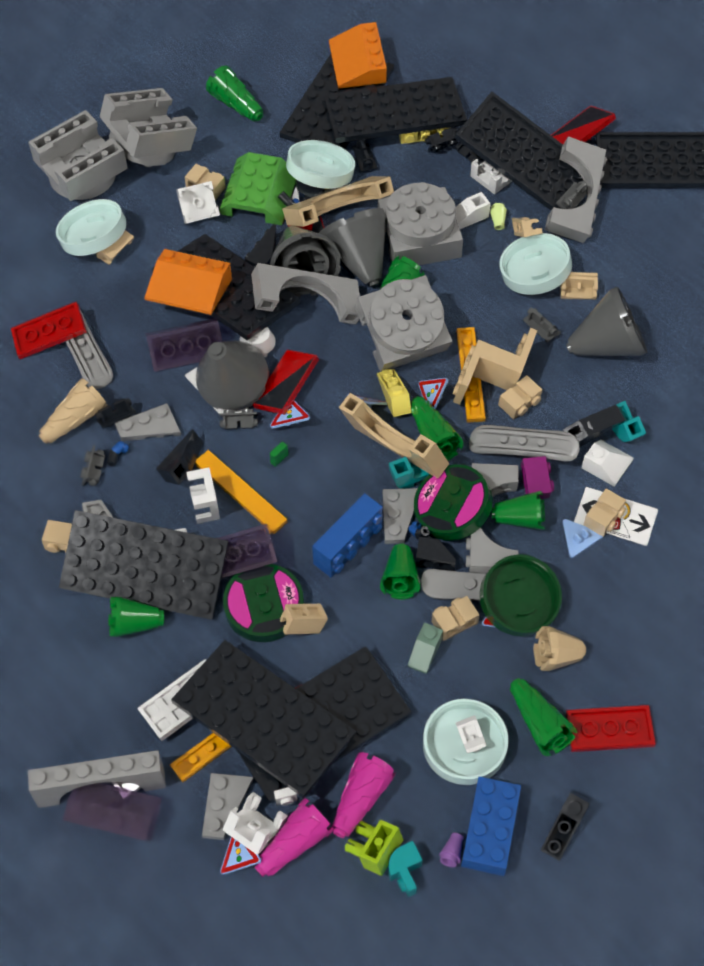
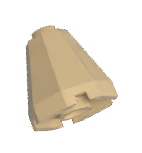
M542 626L536 633L535 639H539V641L533 647L535 664L541 667L542 671H551L579 662L586 654V646L583 641L553 627Z

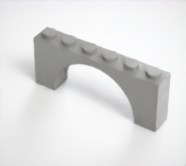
M571 137L566 139L562 145L559 160L568 163L576 169L587 183V199L585 204L574 209L553 207L547 216L546 231L584 243L587 238L591 237L593 232L591 226L596 217L594 210L599 202L597 195L601 191L600 181L604 176L602 169L607 161V157H605L606 149Z
M257 263L251 274L255 309L273 312L279 302L280 291L289 287H304L319 293L327 299L335 309L339 322L356 325L359 321L355 309L356 301L360 297L358 281L356 279Z
M472 463V468L480 472L489 485L492 497L505 492L517 491L518 465ZM481 527L471 534L470 538H466V550H470V554L466 555V567H469L470 573H487L500 559L518 554V550L507 549L491 541L482 531Z
M158 750L28 770L29 792L38 808L60 805V798L67 792L95 783L125 782L138 785L145 791L166 788L164 766Z

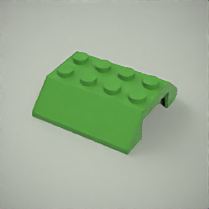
M251 152L237 158L233 169L234 173L231 174L224 196L226 198L222 200L219 213L233 217V208L265 214L266 223L282 225L285 218L282 208L287 206L282 203L278 196L284 191L291 198L295 187V178L288 172L286 161L280 157Z

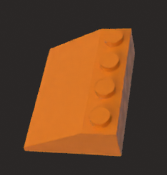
M376 22L359 24L329 39L338 89L386 83L387 67Z
M164 249L156 261L144 298L148 301L211 315L232 281L230 263Z

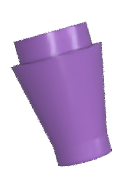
M452 833L440 852V862L445 866L456 867L460 863L464 839L461 834Z

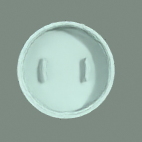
M306 140L297 142L290 147L286 168L295 179L304 184L317 188L332 189L343 187L352 180L355 160L348 151L338 145L319 140Z
M107 199L92 200L73 208L64 215L57 225L56 236L62 248L68 254L75 256L94 254L108 248L122 236L126 228V218L116 202Z
M547 233L521 237L515 240L504 250L500 258V270L504 283L511 290L526 295L542 294L555 289L568 278L572 269L571 254L566 242L560 237Z
M457 699L441 705L429 717L424 729L423 751L430 767L443 779L461 785L477 784L479 776L484 778L492 777L505 760L508 748L507 729L501 717L490 706L472 699ZM475 715L487 746L477 752L467 753L456 722Z

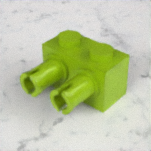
M381 819L376 827L360 821L359 824L362 826L357 825L356 833L368 838V840L363 845L350 838L348 842L351 845L346 843L345 851L359 857L363 868L383 876L389 865L392 853L403 842L400 829Z

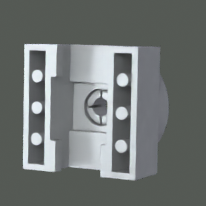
M163 88L105 94L100 118L110 129L109 139L113 138L124 149L126 159L143 164L146 167L165 165L174 158L175 152L191 150L197 127L187 116L173 117L171 120L166 115L168 107L172 104L173 100Z
M86 110L29 141L33 161L48 176L52 188L70 201L74 199H92L104 193L113 184L116 175L128 169L124 149L113 138L106 142L98 134L97 121Z
M425 182L413 183L400 187L390 197L378 199V208H383L386 214L385 232H387L390 242L389 256L391 263L397 256H399V259L402 256L407 257L418 265L462 257L463 238L455 217L456 207L445 187L440 188Z
M426 275L412 280L402 279L393 281L379 291L358 297L355 309L362 326H368L377 350L373 351V355L380 372L446 351L452 343L444 322L442 303L437 294L431 289ZM402 315H408L411 318L410 320H406L402 317Z

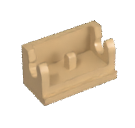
M527 217L512 218L514 235L528 237L542 234L543 232L542 228L533 229L531 227L532 223L539 222L538 219H529Z
M125 230L115 243L97 252L96 257L110 265L114 257L127 244L130 245L134 236Z
M570 272L568 278L560 285L561 299L596 300L598 273Z
M286 604L280 618V622L286 621V625L283 628L284 634H319L328 620L321 604Z

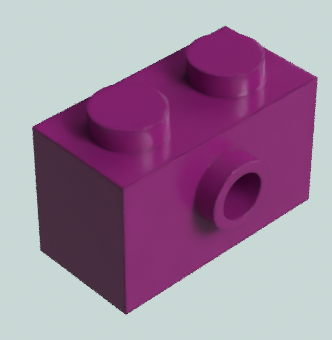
M546 456L523 458L521 471L525 494L542 491L543 495H539L540 499L550 498L551 493L554 491V483L549 478L551 466L550 462L546 461Z

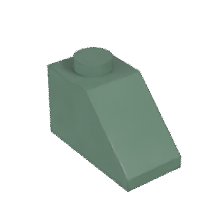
M424 622L416 639L408 667L427 674L442 642V629Z

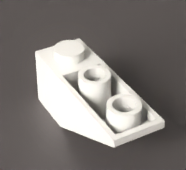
M482 192L466 198L456 206L455 217L459 229L489 217L490 202Z

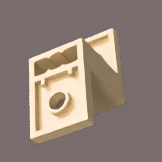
M530 328L528 334H523L521 342L516 349V355L481 340H478L476 346L472 345L452 394L455 395L453 402L460 405L472 376L505 390L515 387L522 374L537 330Z

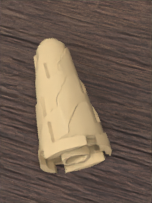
M81 378L55 409V412L49 417L45 425L39 430L40 435L38 436L45 444L48 442L50 444L59 437L98 413V410L107 407L108 404H106L100 393L93 386H86L89 382Z

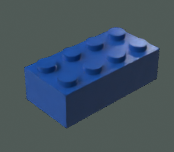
M364 493L312 546L313 564L330 578L335 573L339 574L344 568V564L348 560L351 561L356 556L357 551L368 544L371 536L378 534L382 529L383 507Z
M478 777L461 867L500 876L505 875L521 785Z

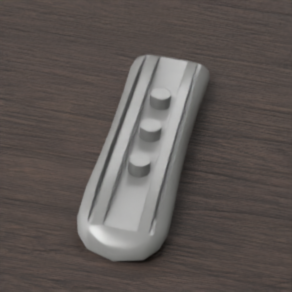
M82 314L87 333L65 342L73 355L83 379L89 382L87 385L93 386L95 389L104 388L112 381L113 372Z
M481 425L473 430L469 439V449L478 454L546 456V459L572 461L577 458L580 451L579 440L574 435L555 430Z
M428 569L422 574V590L429 597L440 600H455L456 598L468 596L470 601H480V586L486 573Z

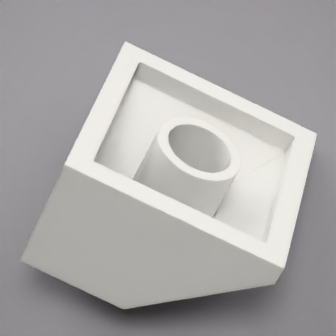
M599 440L591 446L584 456L582 469L615 487L634 458L603 440Z

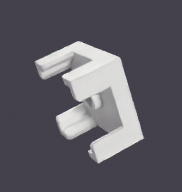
M475 159L471 164L470 176L493 194L498 193L512 182L486 161L479 165L478 159Z
M212 181L176 190L185 224L220 215L212 191Z
M210 468L186 472L188 481L204 479V484L189 487L194 509L210 508V512L196 515L197 524L220 519Z
M252 792L247 797L240 812L237 813V807L230 811L223 831L258 855L273 840L275 834L285 824L288 816L282 811H278L274 822H272L257 811L261 797Z

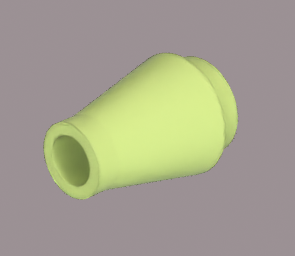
M495 203L490 209L495 230H503L505 228L507 209L502 203Z

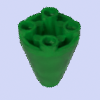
M110 597L111 614L108 616L110 637L124 636L163 626L164 610L122 597Z

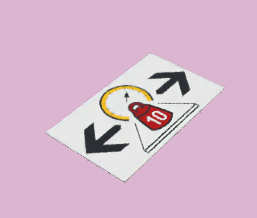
M589 487L585 488L574 520L575 523L584 526L587 513L597 503L598 498L603 492ZM625 499L624 508H626L624 515L621 519L617 518L615 520V527L611 532L607 531V534L647 546L658 509Z

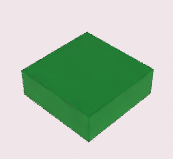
M282 441L270 452V462L273 466L276 467L288 456V445Z

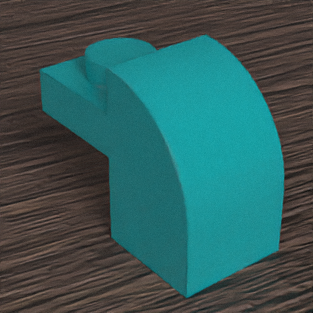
M626 401L616 404L626 420L612 428L616 436L621 441L627 442L646 434L640 417H632Z
M407 457L389 463V471L396 486L401 489L412 488L414 483L424 480L429 475V473L413 463H409Z
M413 841L400 846L392 853L388 870L390 881L399 878L397 880L398 886L402 893L406 892L408 897L416 894L417 887L409 872L422 867L423 862Z

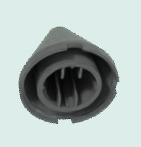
M372 208L354 213V217L346 220L344 218L339 219L319 232L335 243L341 256L340 261L365 285L373 287L380 284L386 228V214L383 208Z
M289 226L283 232L272 255L270 265L338 276L341 269V256L335 243L327 236L297 226ZM304 287L286 288L298 297L310 293L311 296L319 294Z
M619 287L608 291L568 338L569 343L566 344L570 354L574 353L576 356H642L648 353L638 325L635 323L632 312Z
M237 340L211 344L200 360L196 371V385L203 399L210 406L225 410L239 411L251 406L263 395L266 390L267 379H269V368L263 354L252 344Z

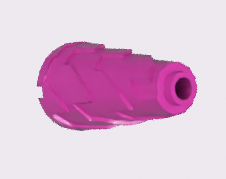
M360 752L355 758L332 824L334 828L333 833L340 838L350 836L357 824L362 821L366 813L374 806L396 775V773H393L394 769L389 764L374 755L369 760L366 759L368 753Z
M306 798L298 804L299 806L275 834L273 840L259 854L261 863L257 864L254 868L262 877L265 875L268 877L270 875L273 876L291 860L296 859L307 849L315 846L324 837H328L333 832L334 828L331 826L327 829L330 823L313 804L306 806L309 802Z

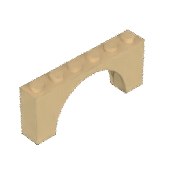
M371 176L282 208L287 225L304 227L318 222V216L330 210L360 201L381 199L391 195L394 189L390 177Z
M349 393L339 406V409L354 429L399 456L407 457L409 462L437 479L449 465V462L435 442L421 434L416 441L406 437L382 420L357 396Z

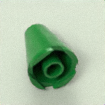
M536 491L495 503V507H492V519H496L497 523L544 530L545 526H541V522H545L544 500H541L539 496L543 495V492Z
M403 543L393 546L380 581L381 591L385 595L386 593L390 594L391 598L409 599L413 597L416 591L418 593L420 590V581L412 550Z

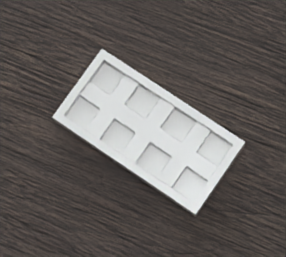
M206 659L137 708L161 741L193 719L174 705L171 699L201 667Z

